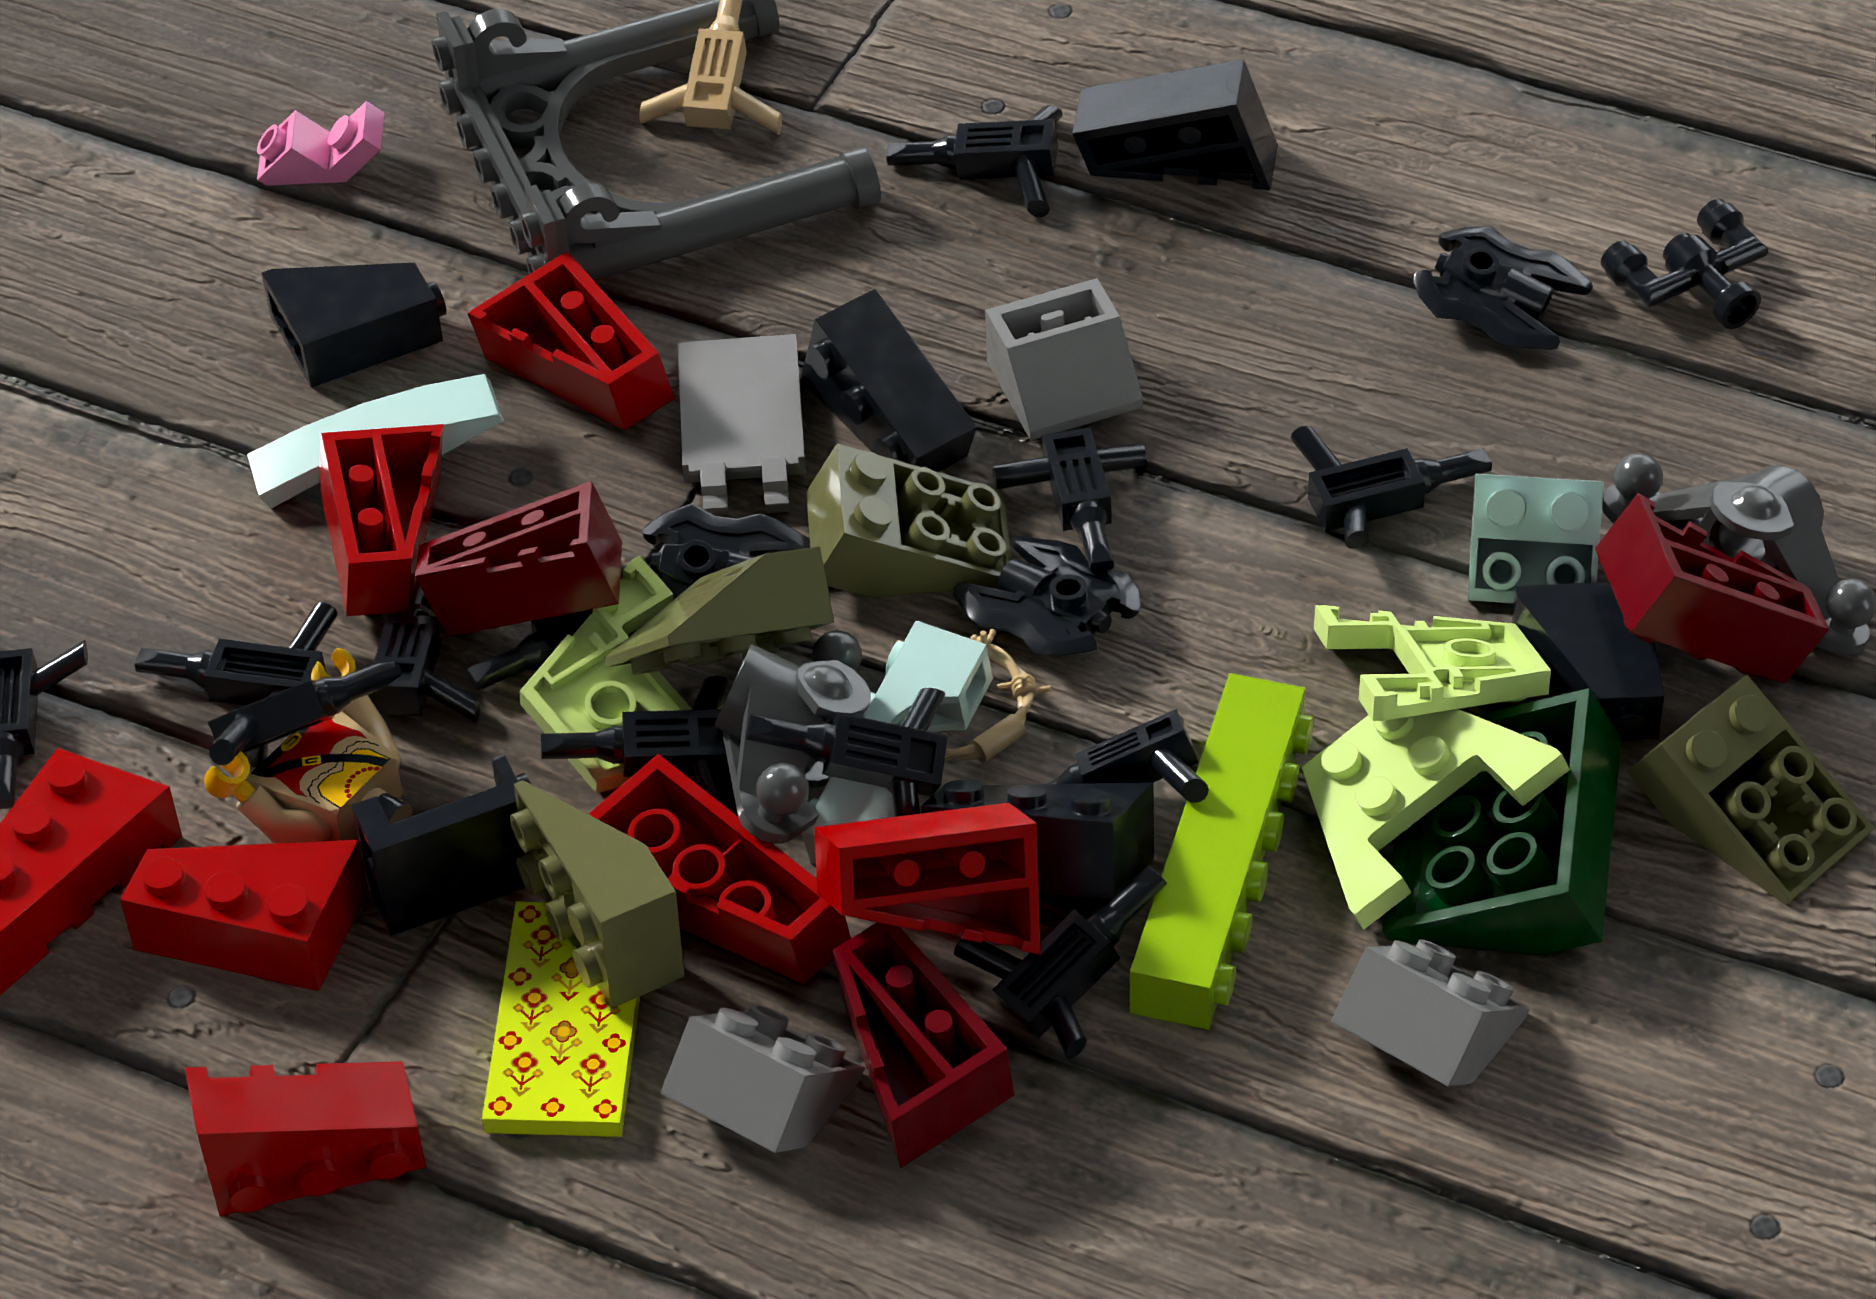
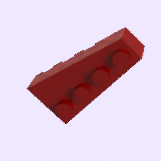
M60 748L55 750L0 822V995L49 954L47 944L57 935L70 927L76 930L94 914L92 905L116 884L122 888L126 887L147 849L170 848L183 837L170 786Z
M659 754L588 814L646 844L676 891L679 927L688 933L802 984H805L834 958V948L851 939L846 917L841 915L817 893L816 877L774 844L751 835L742 826L736 814Z

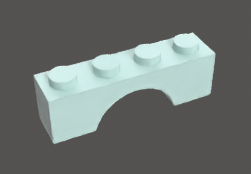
M916 620L905 641H898L893 646L886 663V676L877 693L871 692V702L861 717L902 725L919 690L922 688H936L944 691L945 697L927 731L936 733L950 730H966L993 679L986 644ZM829 776V781L820 798H813L809 802L819 815L817 821L813 826L801 833L810 863L816 865L814 827L895 817L891 792L885 787Z

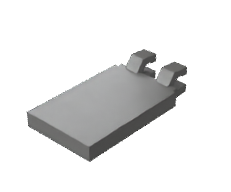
M796 334L678 342L684 483L701 482L703 509L714 516L723 517L729 516L727 480L762 477L765 513L790 512L788 475L806 474Z

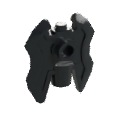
M1492 226L1461 227L1441 233L1438 237L1439 245L1446 252H1452L1450 254L1441 253L1437 260L1435 270L1440 273V277L1433 276L1430 270H1420L1413 277V283L1419 298L1436 318L1462 320L1481 328L1496 343L1515 348L1558 349L1560 344L1559 337L1540 323L1549 307L1553 292L1560 291L1588 295L1593 289L1592 282L1564 257L1552 250L1528 249L1510 242Z
M693 503L661 514L646 525L642 531L643 538L650 544L657 545L659 542L667 544L663 545L662 552L652 553L650 568L655 574H658V577L671 590L673 600L698 579L708 574L766 553L810 548V538L778 519L760 513L738 519L714 516Z
M1024 536L1013 537L1012 542L1014 550L1025 561L1013 559L1005 565L998 579V589L960 582L953 590V596L966 615L982 628L1005 630L1021 638L1032 653L1038 655L1068 656L1097 650V642L1093 635L1095 633L1104 634L1108 631L1112 623L1110 616L1112 611L1121 613V618L1130 619L1139 613L1141 607L1140 591L1130 572L1118 570L1091 572L1088 560L1078 546L1057 540Z

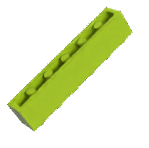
M1229 673L1196 774L1208 785L1209 792L1207 797L1201 802L1192 803L1186 801L1162 873V877L1167 882V885L1154 897L1130 969L1131 1014L1209 1030L1217 1004L1229 1005L1236 978V966L1230 965L1234 952L1244 954L1247 949L1252 927V914L1246 913L1249 902H1261L1268 876V863L1262 861L1266 850L1276 852L1278 849L1284 823V813L1278 812L1281 801L1289 803L1293 801L1299 777V764L1294 763L1296 753L1307 754L1312 740L1314 716L1304 714L1305 687Z

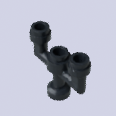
M1720 198L1708 202L1700 210L1697 224L1701 228L1703 235L1713 244L1725 245L1727 247L1723 250L1716 252L1699 235L1681 233L1671 239L1663 251L1665 268L1669 273L1659 278L1648 268L1647 256L1637 246L1630 245L1627 241L1615 242L1604 252L1601 258V266L1605 270L1606 276L1618 287H1629L1649 308L1682 294L1691 288L1700 286L1715 300L1713 308L1714 317L1725 328L1735 329L1747 323L1755 315L1761 304L1760 293L1750 283L1737 282L1732 284L1724 274L1765 257L1768 254V248L1744 226L1743 214L1733 204L1726 203Z

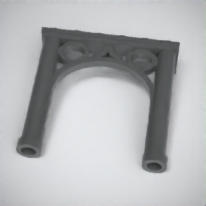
M707 0L563 42L560 38L527 39L517 17L512 12L504 9H492L478 15L470 23L468 29L460 16L450 18L447 11L436 14L439 37L432 39L431 42L438 68L441 72L445 71L446 81L438 83L442 104L448 115L454 113L457 115L455 117L456 127L463 147L465 149L474 148L473 159L479 179L482 184L491 182L490 191L497 215L500 219L509 218L508 227L513 246L518 255L527 253L529 274L567 251L586 273L596 281L848 205H852L855 209L879 203L881 200L878 174L866 148L861 147L840 153L838 157L699 198L680 202L654 203L632 200L610 193L605 186L590 182L576 170L565 155L560 143L563 123L574 104L589 90L611 78L694 54L699 28L708 29L716 20L720 0ZM775 0L742 1L738 25L740 32L744 34V39L751 37L758 39L779 32L780 22ZM505 36L509 39L502 41H492L496 37ZM521 109L533 110L542 115L537 121L525 125L514 124L506 118L511 112ZM512 148H533V150L525 157L517 159Z

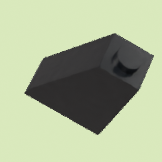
M415 262L279 268L261 273L270 316L311 388L443 341L439 318L447 314L443 295L435 281L430 283L425 281Z
M1610 583L1515 586L1512 623L1518 626L1551 669L1550 687L1557 695L1590 688L1621 736V741L1659 739L1664 692L1655 642L1648 643L1642 641L1627 629L1624 624L1623 613Z

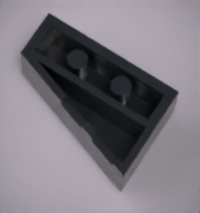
M1244 59L1081 88L1072 135L1090 176L1162 182L1164 174L1199 177V185L1217 186V180L1221 178L1253 181V189L1271 190L1278 143Z
M876 289L815 319L800 380L871 452L918 467H926L936 472L968 457L977 426Z
M954 780L945 783L940 790L921 805V814L1010 803L1037 823L1039 893L1113 900L1155 858L1154 782L983 785V783L975 780Z

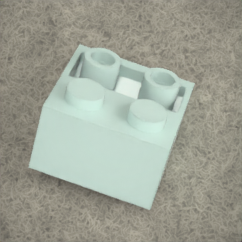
M1475 473L1468 600L1514 603L1515 586L1597 583L1599 558L1595 548L1600 542L1604 482Z

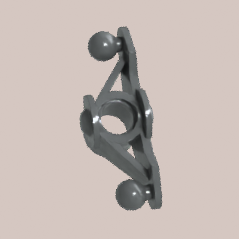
M1638 452L1627 455L1620 460L1614 469V484L1608 486L1603 492L1602 511L1613 524L1637 493L1655 502L1653 513L1656 517L1680 530H1683L1690 521L1707 531V537L1703 542L1733 559L1742 550L1809 587L1829 627V631L1816 647L1844 655L1857 654L1864 650L1870 637V628L1867 623H1869L1876 612L1875 593L1864 581L1855 578L1839 581L1821 529L1824 517L1821 498L1812 483L1798 471L1783 465L1766 466L1753 474L1660 493L1658 491L1663 485V472L1659 463L1652 456Z
M833 630L824 633L813 645L812 661L803 663L800 666L751 644L715 722L714 727L722 730L738 818L742 826L751 835L760 840L782 844L792 840L813 826L819 815L807 800L809 788L827 785L829 776L822 775L824 763L815 761L802 751L746 740L749 717L751 714L804 725L821 722L831 723L837 713L861 717L871 702V691L865 680L856 672L861 666L862 649L858 640L848 632Z

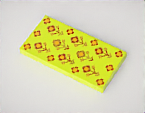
M516 901L482 1114L484 1133L622 1137L640 996L611 1008L597 985L588 988L582 981L573 958V950L575 949L569 939L559 941L555 937L545 914L544 904L546 902Z

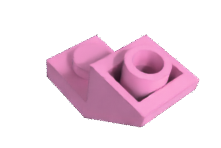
M366 101L350 117L347 115L342 116L329 132L295 110L279 126H270L262 135L257 146V153L260 155L257 180L266 186L347 182L381 151L384 112Z

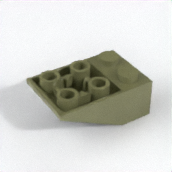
M837 443L806 491L810 548L820 547L827 586L867 597L953 591L954 587L960 582L994 588L998 587V579L1002 569L1012 560L1003 490Z
M820 547L766 553L701 577L604 658L606 667L631 664L633 675L668 669L672 663L687 661L688 667L723 661L727 655L741 653L742 659H744L751 644L774 654L779 652V648L813 641L811 630L835 622Z
M1747 674L1713 699L1627 770V773L1670 824L1785 905L1875 829Z
M523 780L515 783L514 790L518 812L510 815V822L514 835L524 852L523 856L516 859L520 877L530 895L540 892L545 900V914L555 937L559 941L568 938L574 947V962L584 984L588 988L597 985L609 1006L614 1008L684 978L676 891L646 844Z

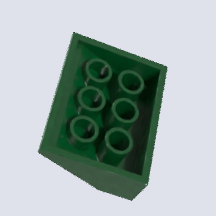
M1590 688L1475 715L1556 748L1563 755L1570 770L1524 806L1508 793L1487 771H1482L1395 838L1392 867L1403 877L1412 893L1385 913L1383 934L1389 941L1397 940L1418 943L1419 940H1426L1441 946L1535 955L1602 942L1621 736Z

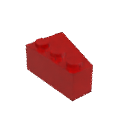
M567 251L467 312L485 359L623 430L630 428L675 399L659 352Z
M403 1061L316 1064L315 1075L275 1076L273 1065H253L250 1067V1077L209 1078L207 1067H184L196 1132L219 1216L236 1212H254L270 1204L308 1195H326L338 1188L376 1179H394L406 1172L426 1168Z

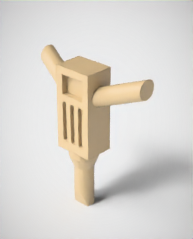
M720 0L716 20L708 29L699 28L688 83L642 102L639 114L640 124L683 107L687 126L731 130L734 112L737 110L775 134L780 135L782 114L740 89L747 54L744 34L740 32L738 25L743 0Z

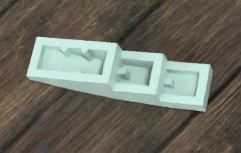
M485 374L424 385L362 403L303 426L247 455L258 495L272 509L319 483L321 433L444 424L443 455L504 420L491 381Z

